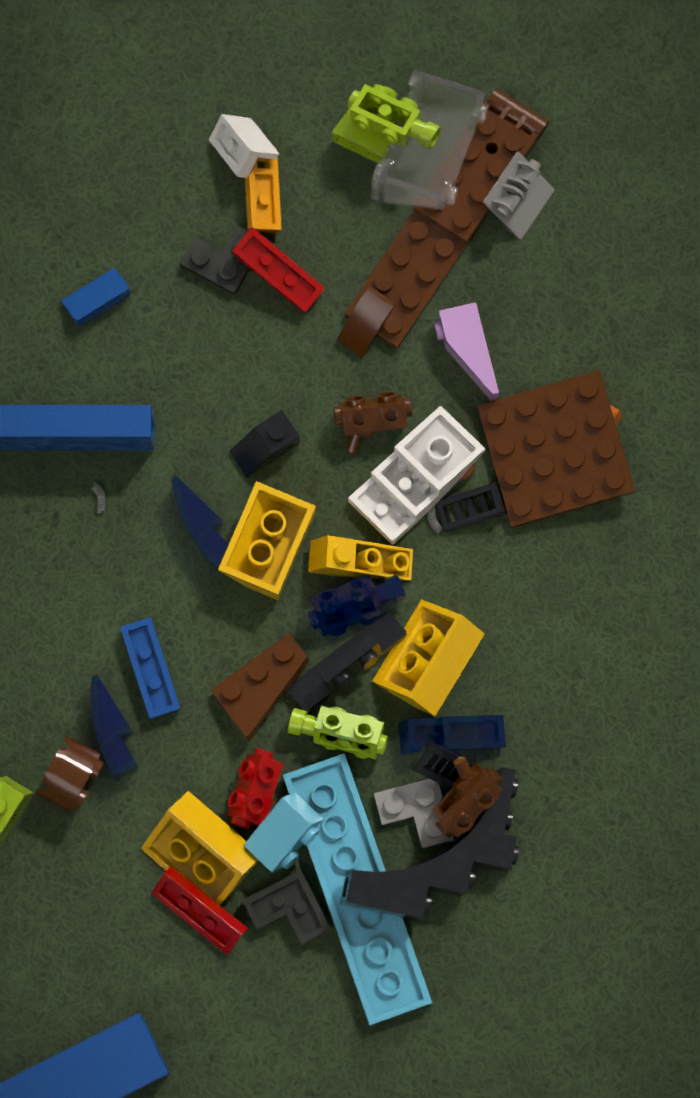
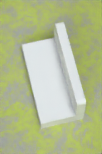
M221 114L209 138V141L237 177L247 178L258 157L276 160L279 155L278 151L251 118Z

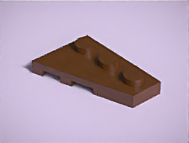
M288 633L211 689V692L250 742L256 734L255 730L264 718H268L274 710L273 706L283 692L288 691L308 664L309 659Z

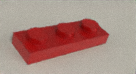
M253 227L246 232L230 252L302 313L308 310L325 289V287Z
M171 866L151 892L152 895L226 955L235 947L247 930V927Z

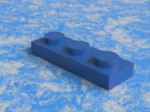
M151 617L121 626L120 629L149 719L153 720L180 711L178 698Z

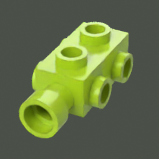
M365 84L361 91L354 90L349 98L347 106L350 108L351 122L360 130H370L379 134L382 139L390 144H400L407 147L411 138L418 140L419 145L432 150L440 137L442 127L430 121L427 123L421 121V110L418 109V105L413 100L403 97L401 101L391 97L390 92L379 84H375L373 88Z
M321 706L318 717L307 715V711L297 708L293 709L288 725L289 734L313 736V743L323 745L327 750L338 749L355 754L356 757L361 759H376L378 754L383 755L385 752L388 736L383 735L384 722L378 721L373 716H358L347 713L339 707L328 708ZM328 735L337 737L338 739L336 741L331 742L328 741L326 737ZM365 744L368 748L361 750L358 748V745Z

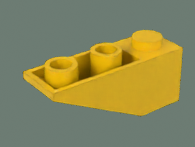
M328 535L310 541L308 572L341 577L411 581L413 549Z

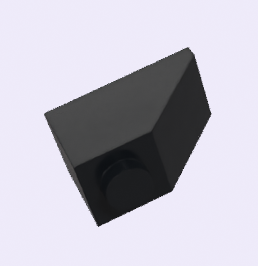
M280 410L254 427L229 452L246 478L299 445L300 436L284 412Z

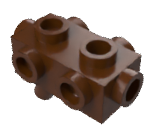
M383 392L378 394L376 398L365 399L364 396H351L346 398L344 402H338L339 406L333 407L335 425H341L344 435H350L345 450L357 454L362 437H371L376 431L408 428L407 417H412L410 398H403L402 395H397L395 392Z
M459 757L454 760L453 763L460 777L454 781L453 788L432 809L438 820L435 825L447 837L453 834L458 838L463 832L470 830L474 826L477 817L485 809L493 806L498 800L499 794L503 791L500 784L504 780L493 768L489 767L485 770L478 763L470 768L466 757Z

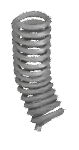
M95 482L91 490L97 495V513L99 514L101 511L105 513V492Z
M434 505L432 507L434 509H430L434 511L427 512V515H429L427 519L429 520L428 522H431L429 525L434 529L433 531L437 532L440 528L442 529V526L436 520V508Z

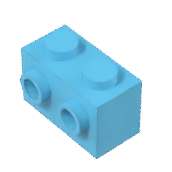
M292 793L282 797L244 846L271 872L282 867L288 869L299 858L297 853L299 848L303 844L305 846L308 845L318 835L319 831L316 828L323 818L300 796Z

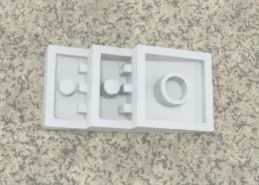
M439 406L394 447V452L371 472V478L348 497V502L393 546L457 483L485 452V448L442 406Z

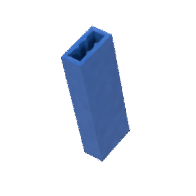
M0 405V450L155 451V418L151 405Z
M138 1013L1 1082L0 1098H123L170 1074L142 1014Z

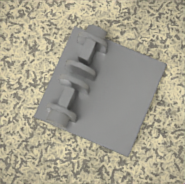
M516 152L483 203L521 240L555 189L540 174L539 169L541 165L537 161L531 159L528 162L520 152Z

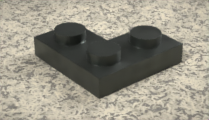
M237 225L223 251L194 237L179 263L180 267L235 296L250 268L230 252L248 230Z
M301 870L242 900L257 930L287 915L301 945L331 930Z

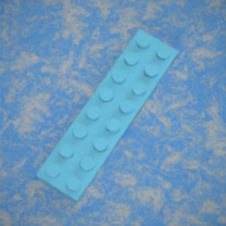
M345 754L284 774L283 778L289 795L296 793L323 818L316 828L319 831L318 835L307 847L369 1025L431 1004L432 1001L403 918L340 904L346 871L351 869L372 872L386 871Z

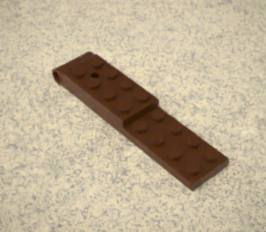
M496 88L415 205L413 213L346 310L345 317L349 318L366 289L371 286L396 303L385 325L379 330L377 337L398 350L491 212L483 203L484 199L516 152H520L525 159L546 130L549 121ZM488 148H493L497 152L495 154H489L486 150Z

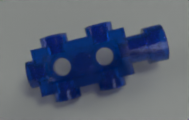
M367 575L309 597L313 610L307 613L314 630L320 628L323 636H340L346 632L349 626L357 623L362 625L373 623L378 615L383 614L382 604L393 601V603L406 599V595L398 575L386 578L385 583L374 586L370 576Z

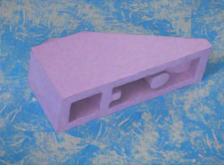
M476 302L440 310L438 321L434 322L437 340L444 341L445 349L491 401L497 400L499 391Z

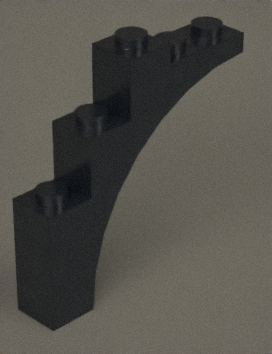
M505 767L496 770L504 780L500 784L503 791L499 794L496 803L490 808L485 809L477 817L474 826L438 856L423 864L404 870L372 872L351 869L346 871L340 904L419 920L423 919L424 914H428L431 906L432 896L427 894L428 889L461 896L467 894L468 889L471 890L473 888L476 872L472 870V865L503 872L511 870L512 865L517 863L519 846H516L517 837L504 833L505 830H509L513 814L512 811H509L511 798H515L518 789V779H514L516 770Z

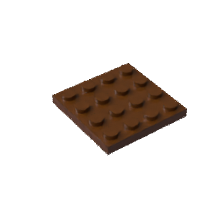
M600 370L477 406L512 528L636 493Z

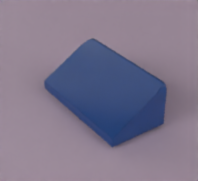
M113 268L64 298L61 302L76 325L80 327L131 295V290L117 270Z

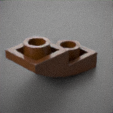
M369 286L349 316L337 341L363 358L370 349L379 330L385 325L396 303Z

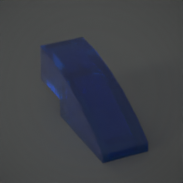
M175 476L171 481L183 523L199 552L219 574L218 568L229 545L216 532L223 526L222 519Z
M96 674L91 678L92 718L102 754L117 781L138 768L137 763L122 740L133 732Z
M503 715L443 716L430 719H407L399 722L401 755L419 754L428 740L456 752L506 747Z

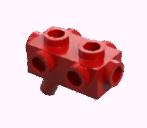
M256 748L254 754H247L246 759L241 763L238 771L239 780L228 800L229 809L226 816L232 818L231 824L244 829H249L250 825L260 826L271 812L270 809L274 803L272 798L284 765L273 759V753Z

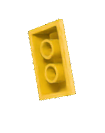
M256 481L218 571L249 589L279 600L314 518L316 506Z
M421 599L404 627L407 636L392 647L372 682L413 707L436 716L485 633L463 615Z
M189 791L168 809L141 847L164 870L167 871L171 866L219 906L224 903L259 861L244 846L247 841Z

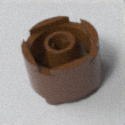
M65 736L63 742L69 745L66 750L58 749L42 779V782L47 784L45 790L43 791L38 788L35 794L70 812L73 806L80 809L88 794V791L83 789L88 778L95 780L104 762L99 760L101 753Z

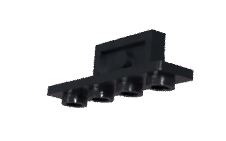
M389 611L384 612L297 679L288 689V692L302 710L310 712L335 691L347 686L361 671L373 666L379 657L407 636L405 629Z

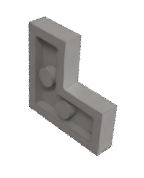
M426 779L374 793L382 826L414 817L422 849L454 841L453 834L447 837L435 825L438 820L432 809L442 799L439 783Z

